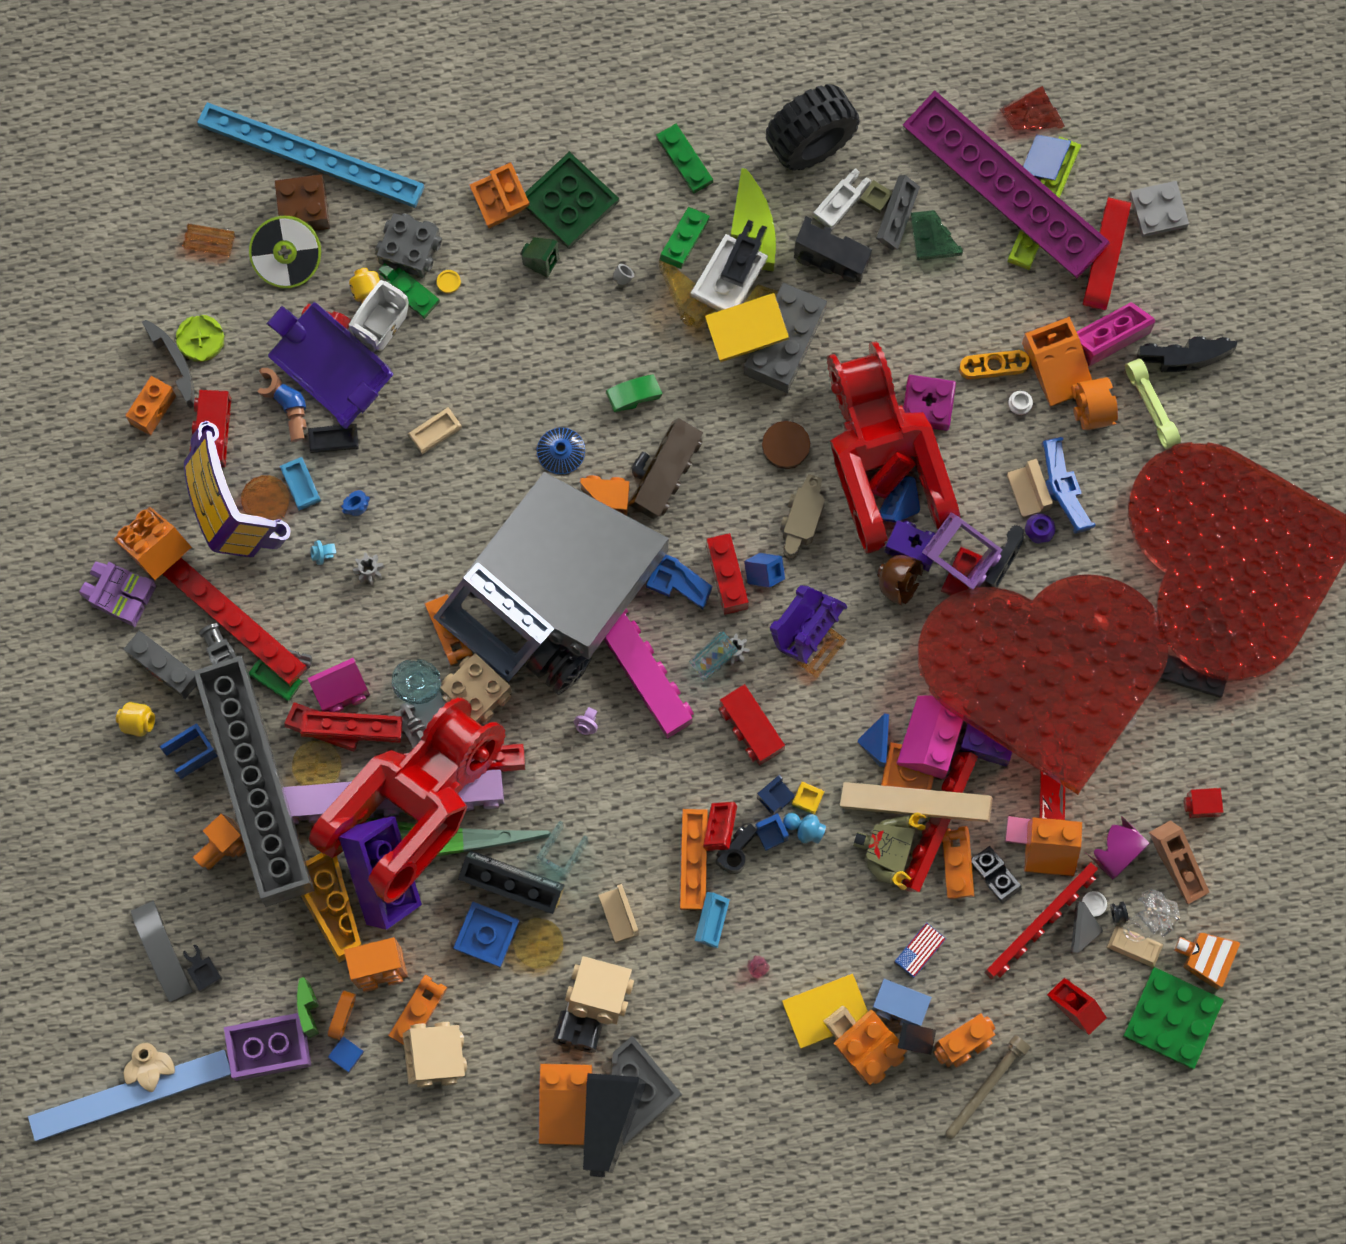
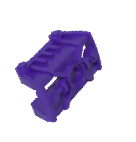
M800 585L796 590L797 596L780 619L771 624L770 631L772 632L775 645L780 652L807 664L810 655L818 650V644L831 626L839 621L838 617L844 609H847V605L809 586ZM795 641V645L791 647L790 651L787 650L790 644Z

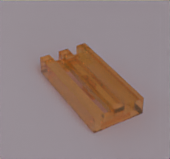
M187 224L183 248L231 256L235 232ZM192 232L227 237L229 239L193 234ZM192 239L209 243L227 245V248L198 244L190 241Z
M832 628L827 632L832 636L809 665L800 661L797 663L798 666L804 668L806 672L812 674L816 679L847 640ZM834 640H839L818 669H813Z

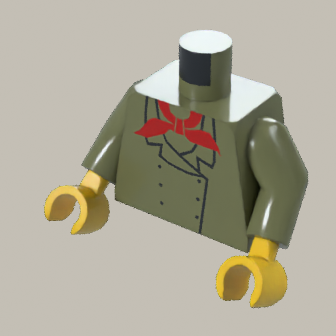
M916 812L911 816H897L883 820L879 824L874 825L871 836L860 832L856 833L853 846L867 850L864 862L867 863L868 869L879 881L897 885L901 890H906L907 887L901 882L903 879L911 880L904 872L915 833V829L912 828L924 830L926 826L918 824V821L921 818H926L925 815Z

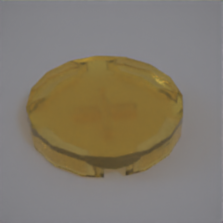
M309 741L300 746L293 756L292 772L298 783L302 786L335 783L340 776L342 769L341 757L337 750L328 742Z
M533 918L525 921L517 929L513 948L517 958L524 965L533 969H543L553 965L560 958L564 939L560 929L553 922L546 919Z

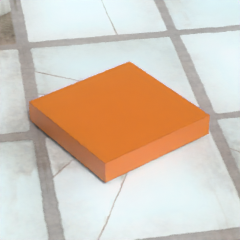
M890 742L881 786L931 790L934 776L896 765L902 744Z

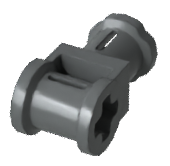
M219 623L210 624L199 631L200 637H204L208 645L206 650L212 665L237 657L227 639L223 638L219 630Z

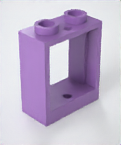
M950 513L922 553L965 585L974 589L984 582L986 578L985 573L990 566L994 567L1001 558L1000 553L1002 549L957 515ZM959 527L988 547L968 577H965L938 557Z

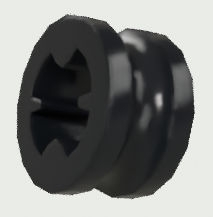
M1122 901L1119 905L1110 904L1114 925L1119 926L1121 922L1128 924L1129 917L1125 903Z

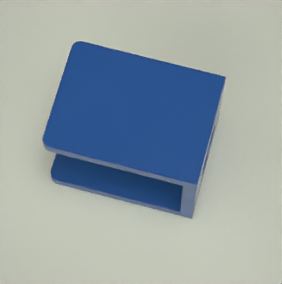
M197 723L160 746V749L167 756L200 735L208 747L207 750L174 770L180 779L218 756Z

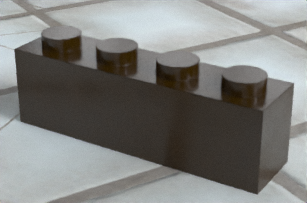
M680 418L672 421L628 505L652 519L660 515L663 516L669 508L670 503L667 501L670 495H674L680 487L681 483L678 480L681 474H686L692 462L689 459L692 453H697L703 441L700 438L703 432Z

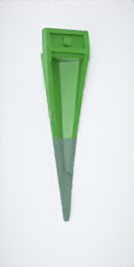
M368 818L364 823L370 822V821H374V820H378V819H377V818ZM397 822L402 840L416 824ZM459 828L457 833L437 856L548 838L551 836V832Z

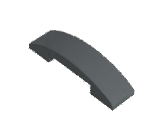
M148 320L142 321L156 349L166 345L183 378L175 381L189 408L194 407L195 391L192 376L179 348L161 328Z
M153 900L131 910L143 946L168 1001L173 1002L192 993L191 985L184 969L181 967L155 901Z

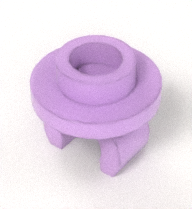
M588 707L584 716H576L574 725L577 731L584 735L596 733L598 729L597 724L594 722L597 714L596 710Z

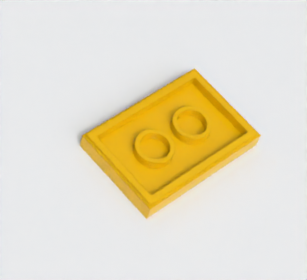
M774 293L705 316L720 362L789 340Z
M853 973L782 1000L800 1049L833 1037V1034L823 1021L841 1006L847 1008L856 1022L868 1012Z

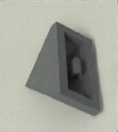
M1081 901L1076 902L1071 953L1080 952L1103 932L1086 904Z

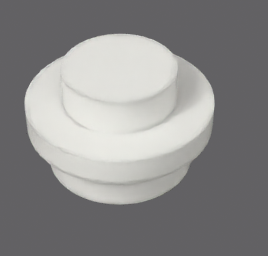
M1016 391L1010 396L1008 405L1013 413L1023 415L1031 410L1033 400L1027 392Z

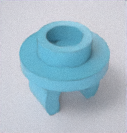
M320 540L315 541L314 546L310 548L312 560L316 561L317 565H323L324 559L333 558V554H336L335 545L327 544L322 546Z

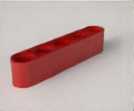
M1107 198L1099 233L1110 244L1092 262L1082 304L1084 306L1105 311L1107 309L1131 202Z

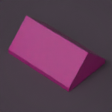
M1130 302L1078 330L1077 334L1088 366L1150 334L1154 327L1155 319Z

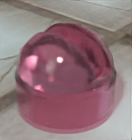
M755 955L753 956L754 959L748 960L747 968L752 977L760 978L768 972L770 966L763 957Z

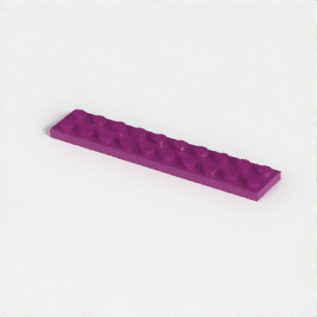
M934 90L903 124V127L1076 279L1110 244L1103 235L937 91Z

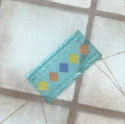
M723 631L718 633L689 662L701 679L705 681L738 652V649Z

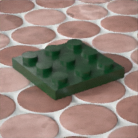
M570 151L525 192L530 203L526 209L568 249L620 202L619 197Z

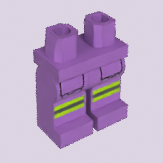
M95 562L90 574L98 578L99 581L96 587L85 582L79 591L80 595L88 600L92 607L136 627L145 609L143 604L147 605L156 588L155 582L110 562L107 565Z

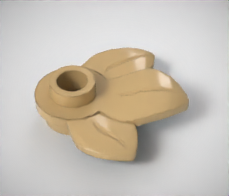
M141 1043L133 1050L132 1060L125 1066L123 1074L126 1084L138 1081L144 1089L153 1092L158 1084L160 1074H174L175 1067L168 1054L157 1052V1049L150 1043ZM147 1051L148 1057L141 1059V1053Z

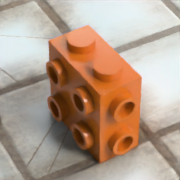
M980 1013L938 1040L934 1045L936 1051L933 1053L941 1065L945 1063L947 1067H950L954 1064L957 1068L971 1058V1052L975 1051L979 1054L993 1044L991 1039L995 1036L993 1030L996 1028L988 1016L984 1018Z

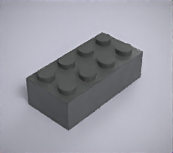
M782 283L776 300L789 340L750 352L744 365V375L788 394L824 316L827 301Z

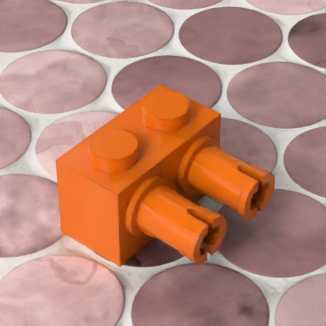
M220 814L203 830L209 838V843L194 855L193 858L201 867H206L210 870L225 855L234 858L236 855L239 857L244 854L246 848L239 825L232 818Z

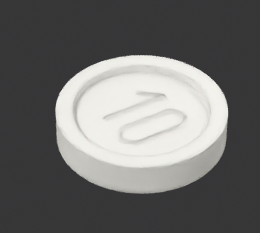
M1089 892L1082 899V902L1086 904L1094 917L1102 915L1107 908L1106 898L1099 892Z

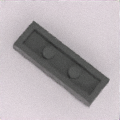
M899 175L876 237L878 241L891 250H898L920 189V186L906 175Z

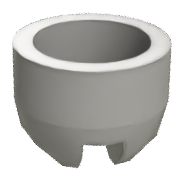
M619 264L613 273V279L618 280L617 284L626 285L634 277V272L631 268L624 264Z

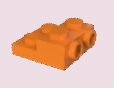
M869 1010L833 1043L861 1079L869 1085L881 1082L886 1076L885 1071L891 1066L896 1067L900 1065L905 1059L904 1054L907 1052V1050L898 1048L899 1039L886 1027L873 1010Z

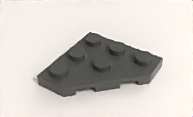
M633 1036L616 1049L612 1057V1075L640 1077L646 1081L645 1090L626 1136L624 1146L683 1095Z

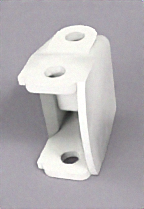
M380 280L349 323L350 331L372 352H375V350L382 351L406 319L409 304L407 296L388 282Z

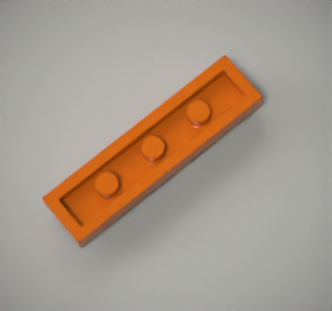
M683 809L680 910L703 909L706 897L707 851L703 844L707 829L708 809Z

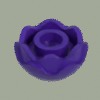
M1045 514L1031 516L1025 525L1026 535L1032 542L1037 544L1049 542L1056 531L1054 521Z

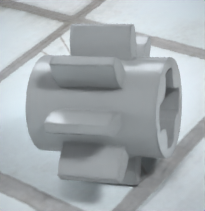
M364 553V557L361 560L355 559L358 568H354L353 572L354 574H361L359 576L361 583L366 579L372 585L373 579L376 577L382 579L379 570L383 569L384 565L383 563H377V555H374L372 558L368 557L367 553ZM372 565L373 570H367L365 572L364 567H370Z
M736 633L734 638L731 639L725 636L724 641H730V648L725 647V645H719L724 647L725 651L722 659L731 651L732 645H736V654L729 658L731 666L738 660L744 663L743 654L747 655L750 652V649L744 648L747 639L741 641Z

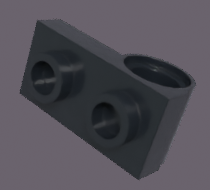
M749 824L746 828L741 826L733 835L735 840L731 843L730 848L717 852L716 856L718 859L716 864L723 871L725 870L730 874H738L744 869L745 855L742 850L756 836L757 829L752 824ZM730 856H738L741 864L737 867L729 866L727 859Z

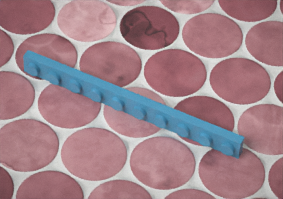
M208 102L197 122L199 127L416 208L425 188L423 183Z

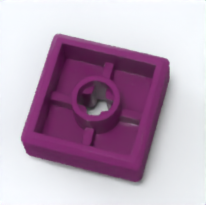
M908 375L903 406L904 412H923L932 429L948 431L951 423L956 382ZM926 399H931L933 402L931 406H926Z

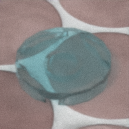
M409 659L396 666L392 674L391 685L394 693L405 702L411 704L428 703L440 691V673L433 664L425 660L417 659V661H411Z

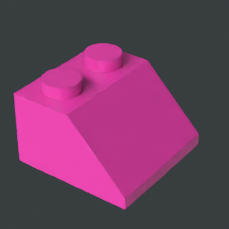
M354 658L307 678L323 712L341 713L344 710L343 707L351 703L353 705L361 704L370 695Z

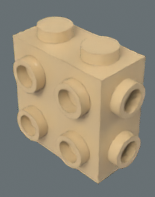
M475 653L472 657L467 656L459 664L460 669L454 675L450 673L444 678L441 683L443 686L440 688L444 695L441 698L446 703L457 697L466 699L470 702L472 708L470 717L479 724L481 722L486 724L494 715L492 711L498 705L502 707L510 700L512 689L505 680Z
M583 956L581 964H575L571 979L576 980L574 987L569 986L565 1001L569 1002L568 1012L581 1018L597 1019L603 1024L617 1025L619 1016L624 1017L628 1002L624 1001L625 994L631 995L634 980L630 979L632 969Z
M439 1022L435 1024V1027L427 1028L426 1024L411 1025V1029L403 1033L408 1084H417L418 1088L433 1086L432 1082H442L443 1086L457 1084V1080L464 1077L467 1070V1062L462 1055L464 1037L459 1030V1025L450 1026V1022Z

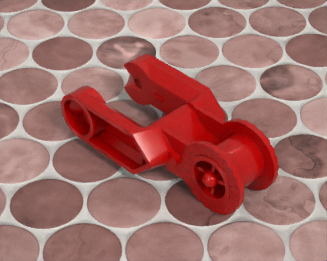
M877 341L869 343V355L844 363H840L835 354L828 355L827 369L831 379V390L836 395V401L839 404L841 414L846 419V422H843L845 431L831 439L830 444L842 489L865 553L868 554L879 550L888 541L884 523L876 506L865 472L883 467L895 452L910 458L913 457L936 529L938 530L950 513L961 518L957 500L932 426L923 412L905 413L903 406H898L894 391L895 386L892 383V373L887 366V360Z
M462 697L451 699L450 702L445 703L444 707L440 708L433 715L432 720L423 731L421 741L407 756L390 750L373 757L320 816L310 832V845L321 853L334 858L343 852L339 836L354 826L364 823L385 799H388L416 820L418 823L393 851L379 860L368 878L377 896L386 903L398 899L457 833L467 810V805L458 793L466 784L474 782L482 774L486 773L487 769L492 766L493 761L497 759L498 753L504 744V738L506 737L504 727L497 722H491L484 726L480 725L470 717L472 711L471 704Z

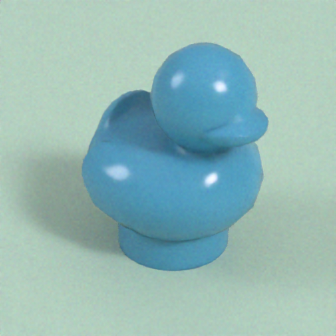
M788 813L783 819L785 828L788 830L797 829L798 839L802 843L812 841L818 844L825 833L826 825L821 824L818 817L814 814H809L800 820L797 814Z

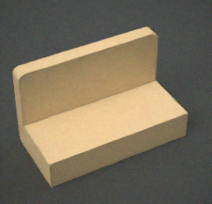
M1037 459L1027 461L1024 468L1008 472L1007 477L1023 518L1050 510L1053 503Z
M622 884L617 885V889L598 895L615 943L638 936L639 930Z

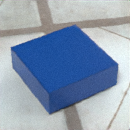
M343 1036L328 1058L350 1073L364 1051Z

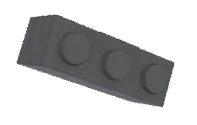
M140 630L123 649L130 658L184 699L197 686L194 672Z

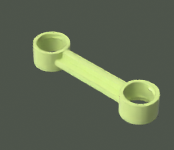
M1138 358L1126 363V374L1132 385L1137 387L1157 427V435L1162 446L1165 449H1169L1180 444L1181 438L1178 429L1173 422L1169 421L1149 381V374L1144 362Z

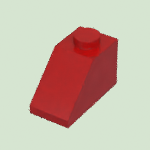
M1066 978L1062 979L1047 994L1055 1005L1088 1035L1107 1018L1094 998Z

